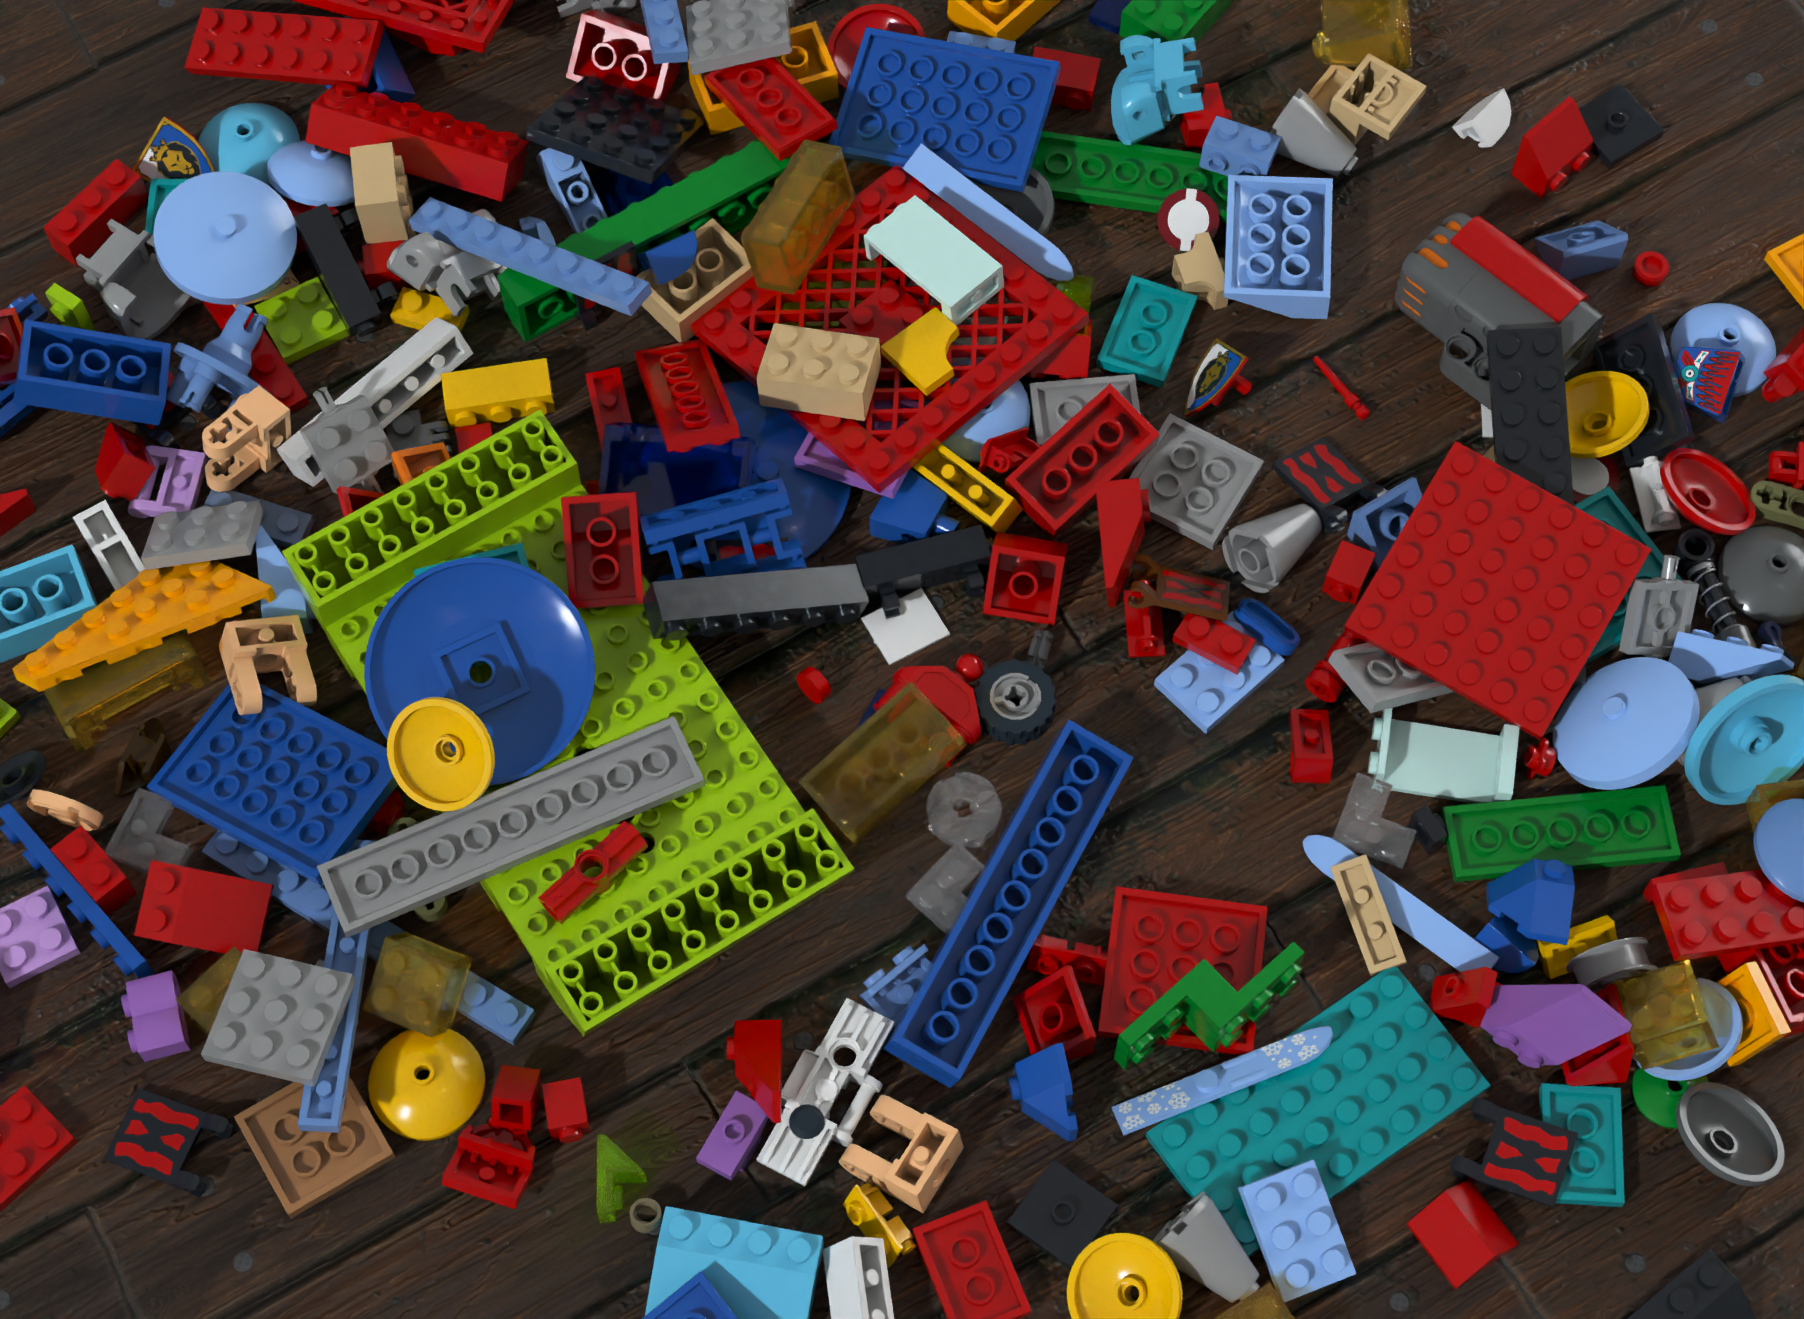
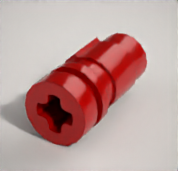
M1344 630L1327 652L1325 659L1318 661L1314 670L1305 679L1304 683L1307 689L1314 696L1325 702H1335L1347 684L1328 662L1332 652L1368 642Z

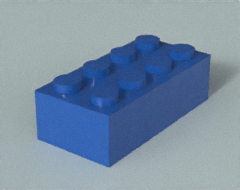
M25 319L20 342L13 403L159 426L166 403L171 344Z

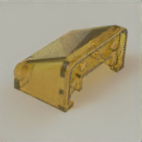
M1321 0L1323 30H1319L1317 38L1312 39L1316 59L1322 58L1323 63L1327 65L1358 67L1366 55L1370 53L1400 71L1413 68L1408 0Z
M183 630L163 637L162 645L142 650L136 655L108 665L106 660L83 668L82 676L62 681L54 687L43 690L57 719L78 753L95 745L91 735L97 727L100 731L107 729L103 720L157 691L171 685L175 692L181 689L178 683L183 682L190 683L194 690H197L211 682L199 656Z

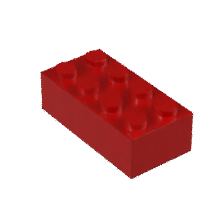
M1110 383L1005 479L1004 490L1014 497L1023 510L1054 540L1097 500L1095 482L1119 480L1156 446L1160 433Z

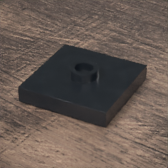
M1622 84L1579 108L1594 140L1591 150L1609 169L1661 138L1664 129Z
M1053 1159L1008 1220L1007 1226L1071 1271L1078 1255L1096 1239L1118 1208V1204Z

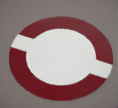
M1182 189L1169 195L1162 203L1157 218L1158 229L1163 239L1173 248L1182 251H1190L1193 248L1196 234L1209 231L1210 237L1213 239L1218 231L1220 221L1219 211L1214 201L1207 194L1196 189Z
M1608 455L1586 459L1570 457L1574 501L1581 502L1608 486L1614 493L1617 491L1620 482L1619 470L1615 462Z

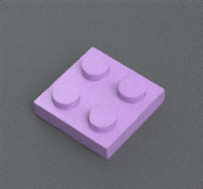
M48 885L0 908V972L9 988L81 953Z

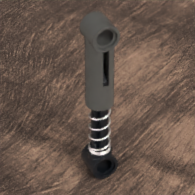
M1697 528L1684 531L1679 537L1671 555L1680 557L1677 572L1699 584V603L1705 606L1707 610L1705 617L1713 623L1712 632L1717 634L1714 639L1726 641L1727 637H1735L1747 641L1749 647L1757 648L1748 627L1737 624L1734 617L1736 612L1731 611L1727 602L1730 597L1724 596L1721 589L1723 583H1718L1714 574L1716 569L1714 565L1715 560L1712 556L1715 548L1713 538L1706 531ZM1687 550H1693L1699 556L1691 555Z

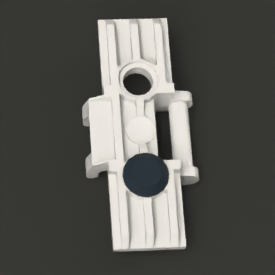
M846 998L821 1045H818L815 1052L807 1049L803 1051L782 1088L781 1105L785 1106V1109L781 1114V1123H776L756 1160L759 1163L806 1186L831 1140L846 1147L852 1143L853 1138L851 1135L874 1093H879L883 1087V1084L868 1075V1072L895 1022ZM847 1047L855 1052L856 1059L849 1066H839L834 1061V1054L840 1048ZM850 1082H854L861 1087L837 1128V1124L829 1121V1111L841 1089L845 1090Z

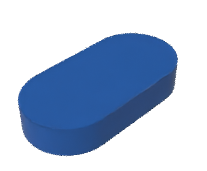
M1251 598L1242 599L1234 610V617L1237 622L1275 653L1289 656L1294 653L1299 645L1300 638L1298 633L1260 601Z

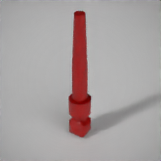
M1315 356L1313 361L1342 395L1345 404L1351 410H1355V415L1358 419L1363 421L1369 417V408L1365 404H1361L1362 400L1355 392L1352 393L1340 378L1318 356Z

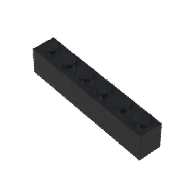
M848 564L656 581L651 583L642 602L653 639L667 638L670 641H675L693 635L713 637L720 633L734 631L739 634H746L755 629L765 628L777 631L789 626L805 625L806 627H815L822 623L837 621L840 624H848L859 618L869 600L858 565Z

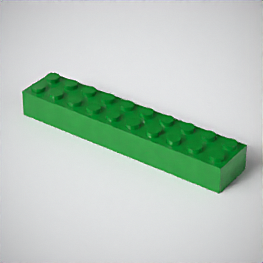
M754 140L744 149L732 155L721 157L715 164L701 171L698 170L690 173L684 180L672 186L661 188L651 197L641 202L630 204L620 213L599 220L594 226L581 233H574L568 236L565 241L556 246L594 261L632 241L636 248V255L680 235L693 230L696 231L712 218L730 235H733L823 188L822 149L815 141L786 159L779 161L760 140ZM638 262V268H639V274H640V273H641L642 271H644V270L642 269L641 265H640L639 262ZM510 268L497 275L505 313L525 343L576 317L574 311L577 309L573 293Z

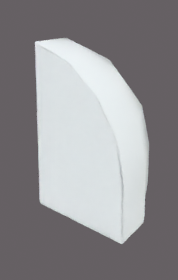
M1505 89L1494 92L1473 106L1452 126L1454 131L1463 139L1469 136L1479 141L1478 147H1492L1504 135L1510 124L1511 106Z

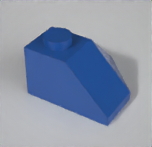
M1533 859L1489 882L1486 887L1488 911L1498 918L1504 917L1505 914L1518 923L1517 931L1529 939L1567 945L1575 891L1572 865H1567L1553 859L1547 861Z
M1058 1043L1016 1062L1014 1076L1008 1077L1012 1100L1020 1101L1021 1110L1024 1114L1069 1142L1076 1140L1078 1127L1075 1112H1070V1108L1073 1107V1089L1063 1043Z

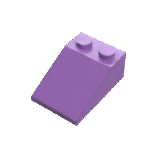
M1583 984L1496 985L1490 1009L1486 1010L1480 1026L1493 1036V1041L1496 1044L1509 1048L1518 1056L1519 1062L1532 1068H1539L1540 1065H1560L1629 1032L1632 1024Z

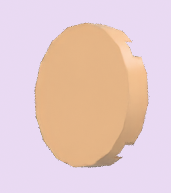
M32 789L27 801L28 807L42 816L51 815L57 818L58 821H61L62 824L74 828L82 825L86 831L99 829L104 817L100 812L85 804L48 791Z

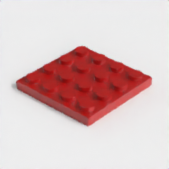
M1116 886L1097 1036L1118 1038L1120 1033L1203 959L1238 992L1262 969L1268 907ZM1250 1019L1240 1028L1243 1031L1242 1035L1230 1047L1226 1048L1224 1045H1221L1215 1052L1243 1055L1253 1051L1256 1023ZM1181 1020L1182 1025L1173 1036L1167 1040L1161 1037L1155 1042V1044L1211 1051Z

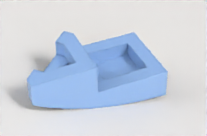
M529 216L519 219L523 234L556 246L555 240L545 221Z

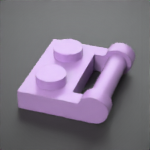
M147 446L146 449L156 468L132 502L130 501L128 513L137 518H148L149 516L155 517V515H161L168 511L182 512L195 510L205 475V466L209 460L204 452ZM167 463L156 501H150L159 465Z

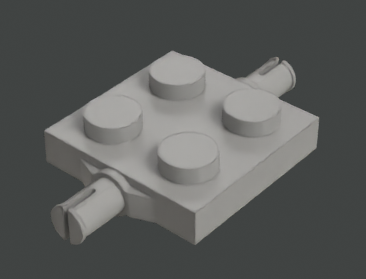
M327 387L318 389L319 391H315L313 396L323 412L314 422L299 431L331 490L337 494L336 489L340 486L350 487L354 484L362 483L367 491L383 493L374 475L377 474L380 468L391 463V454L395 451L366 397L358 395L347 403L335 405Z
M1664 555L1661 576L1653 579H1634L1632 582L1619 651L1626 654H1637L1662 659L1670 656L1678 631L1690 634L1699 584L1690 580L1676 579L1680 557Z

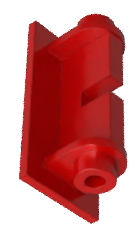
M1027 426L987 439L980 451L981 461L978 471L982 473L994 469L1000 473L1007 472L1009 469L1021 465L1041 446L1027 438L1029 431Z
M1139 580L1145 582L1150 586V582L1148 580ZM1123 590L1128 657L1165 656L1161 607L1153 605L1141 609L1132 608L1128 605V597L1140 598L1143 594L1132 590Z
M1045 934L1036 938L1030 949L1027 970L1051 975L1062 967L1071 965L1077 981L1102 986L1108 958V951H1103L1102 946L1097 947L1076 942L1074 950L1067 949L1068 940L1049 937Z

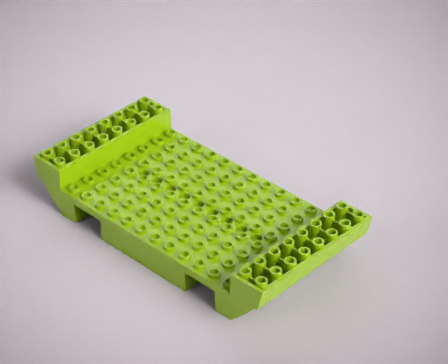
M538 410L283 550L282 553L333 650L352 680L356 678L366 694L364 667L371 632L386 604L396 592L415 577L413 571L415 569L523 543L529 568L546 577L569 598L561 497L587 495L588 493L581 484L577 462L542 411ZM643 575L644 596H645V594H646L648 588L650 587V584H649V582L647 581V579L645 578V576ZM643 604L576 608L589 633L595 661L593 696L583 724L568 746L543 768L515 781L489 785L481 795V797L573 759L582 750H594L673 716L705 780V786L639 813L628 822L643 838H650L655 842L653 849L636 857L612 879L611 886L606 892L594 895L563 924L555 921L539 902L538 897L574 866L575 859L580 853L593 849L621 823L618 822L480 881L498 912L503 911L532 957L536 972L555 1003L583 1037L849 877L854 871V867L815 810L812 808L805 812L688 639L686 637L675 641H670L667 638L653 639ZM488 663L471 667L470 677L476 683H485L492 676V668ZM435 810V812L437 813V815H440V814H442V813H444V812H447V811H437V810ZM592 867L586 870L584 875L593 878L600 875L603 870L598 867Z

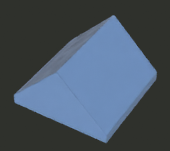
M1597 220L1536 237L1535 244L1544 263L1565 279L1571 280L1617 267L1628 242V233Z
M1414 477L1409 478L1353 512L1347 536L1354 545L1376 553L1372 565L1376 572L1422 497L1418 482Z

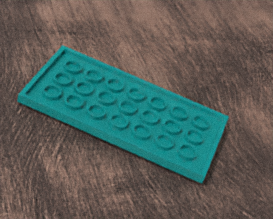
M1397 966L1381 971L1285 1037L1287 1038L1318 1027L1330 1026L1333 1038L1329 1047L1319 1057L1304 1065L1167 1118L1146 1132L1145 1137L1192 1199L1201 1191L1210 1196L1248 1257L1257 1253L1260 1247L1238 1187L1307 1160H1314L1328 1199L1331 1201L1490 1088L1491 1085Z

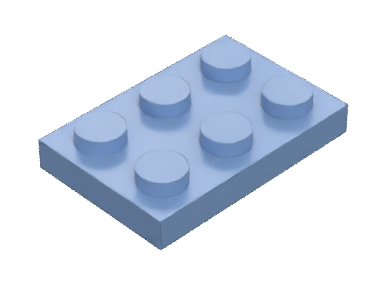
M1233 611L1227 616L1226 621L1221 622L1256 640L1254 648L1238 675L1188 650L1154 681V686L1205 734L1211 731L1283 667L1285 662L1281 655L1269 649L1238 623Z
M1307 1160L1238 1187L1280 1302H1287L1356 1274L1314 1160Z

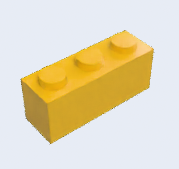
M547 358L441 373L445 411L450 428L491 421L502 423L509 421L511 418L529 416L538 410H541L544 415L555 412Z
M943 444L938 445L912 467L921 477L944 491L951 500L996 534L997 532L1005 533L1023 510L1014 497Z

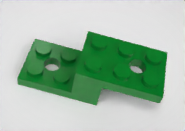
M1293 941L1238 992L1203 959L1119 1034L1114 1060L1124 1070L1133 1062L1136 1065H1140L1154 1051L1152 1045L1161 1037L1167 1040L1178 1031L1182 1025L1180 1020L1213 1053L1221 1045H1224L1226 1048L1230 1047L1242 1035L1243 1031L1240 1028L1250 1019L1256 1023L1268 1012L1271 1007L1268 1003L1276 995L1283 998L1297 985L1298 981L1295 978L1303 970L1300 965L1305 952Z

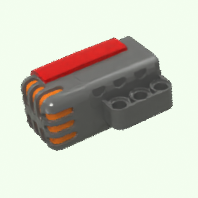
M1452 213L1445 217L1442 226L1435 227L1431 231L1429 238L1422 240L1417 245L1415 253L1407 255L1403 261L1400 279L1398 280L1395 292V301L1398 308L1444 343L1439 362L1441 372L1489 410H1491L1489 380L1480 377H1489L1486 338L1488 330L1561 327L1566 382L1591 354L1605 319L1602 313L1588 304L1589 296L1479 215L1471 218L1464 213ZM1452 355H1459V356H1461V357H1463V358H1462V359L1455 358V357H1453Z

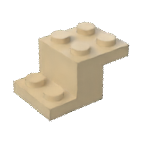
M1368 53L1354 71L1334 61L1308 95L1355 146L1368 129L1389 140L1423 97L1427 86Z

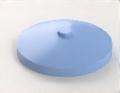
M210 172L195 176L181 183L162 202L154 223V247L162 270L183 292L205 302L232 305L256 300L271 292L284 280L295 258L297 231L288 205L270 186L242 173Z
M1636 657L1607 665L1587 677V682L1584 685H1578L1564 701L1553 728V748L1556 750L1559 762L1571 777L1579 783L1595 789H1623L1638 785L1655 777L1677 760L1689 745V741L1697 728L1700 704L1696 690L1678 667L1662 659Z

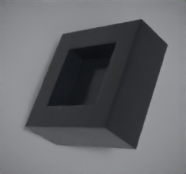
M1424 805L1413 812L1408 826L1430 856L1442 849L1447 837V829L1442 818L1436 813L1433 814L1428 806Z

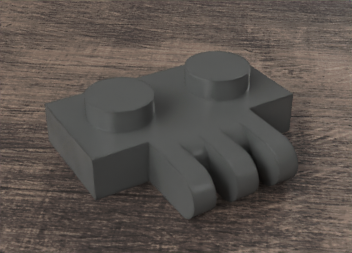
M419 409L403 412L386 426L387 437L394 451L444 442L449 456L453 455L452 447L448 445L451 441L449 434L446 433L448 431L447 422L436 421L422 424ZM393 468L396 483L399 484V479Z

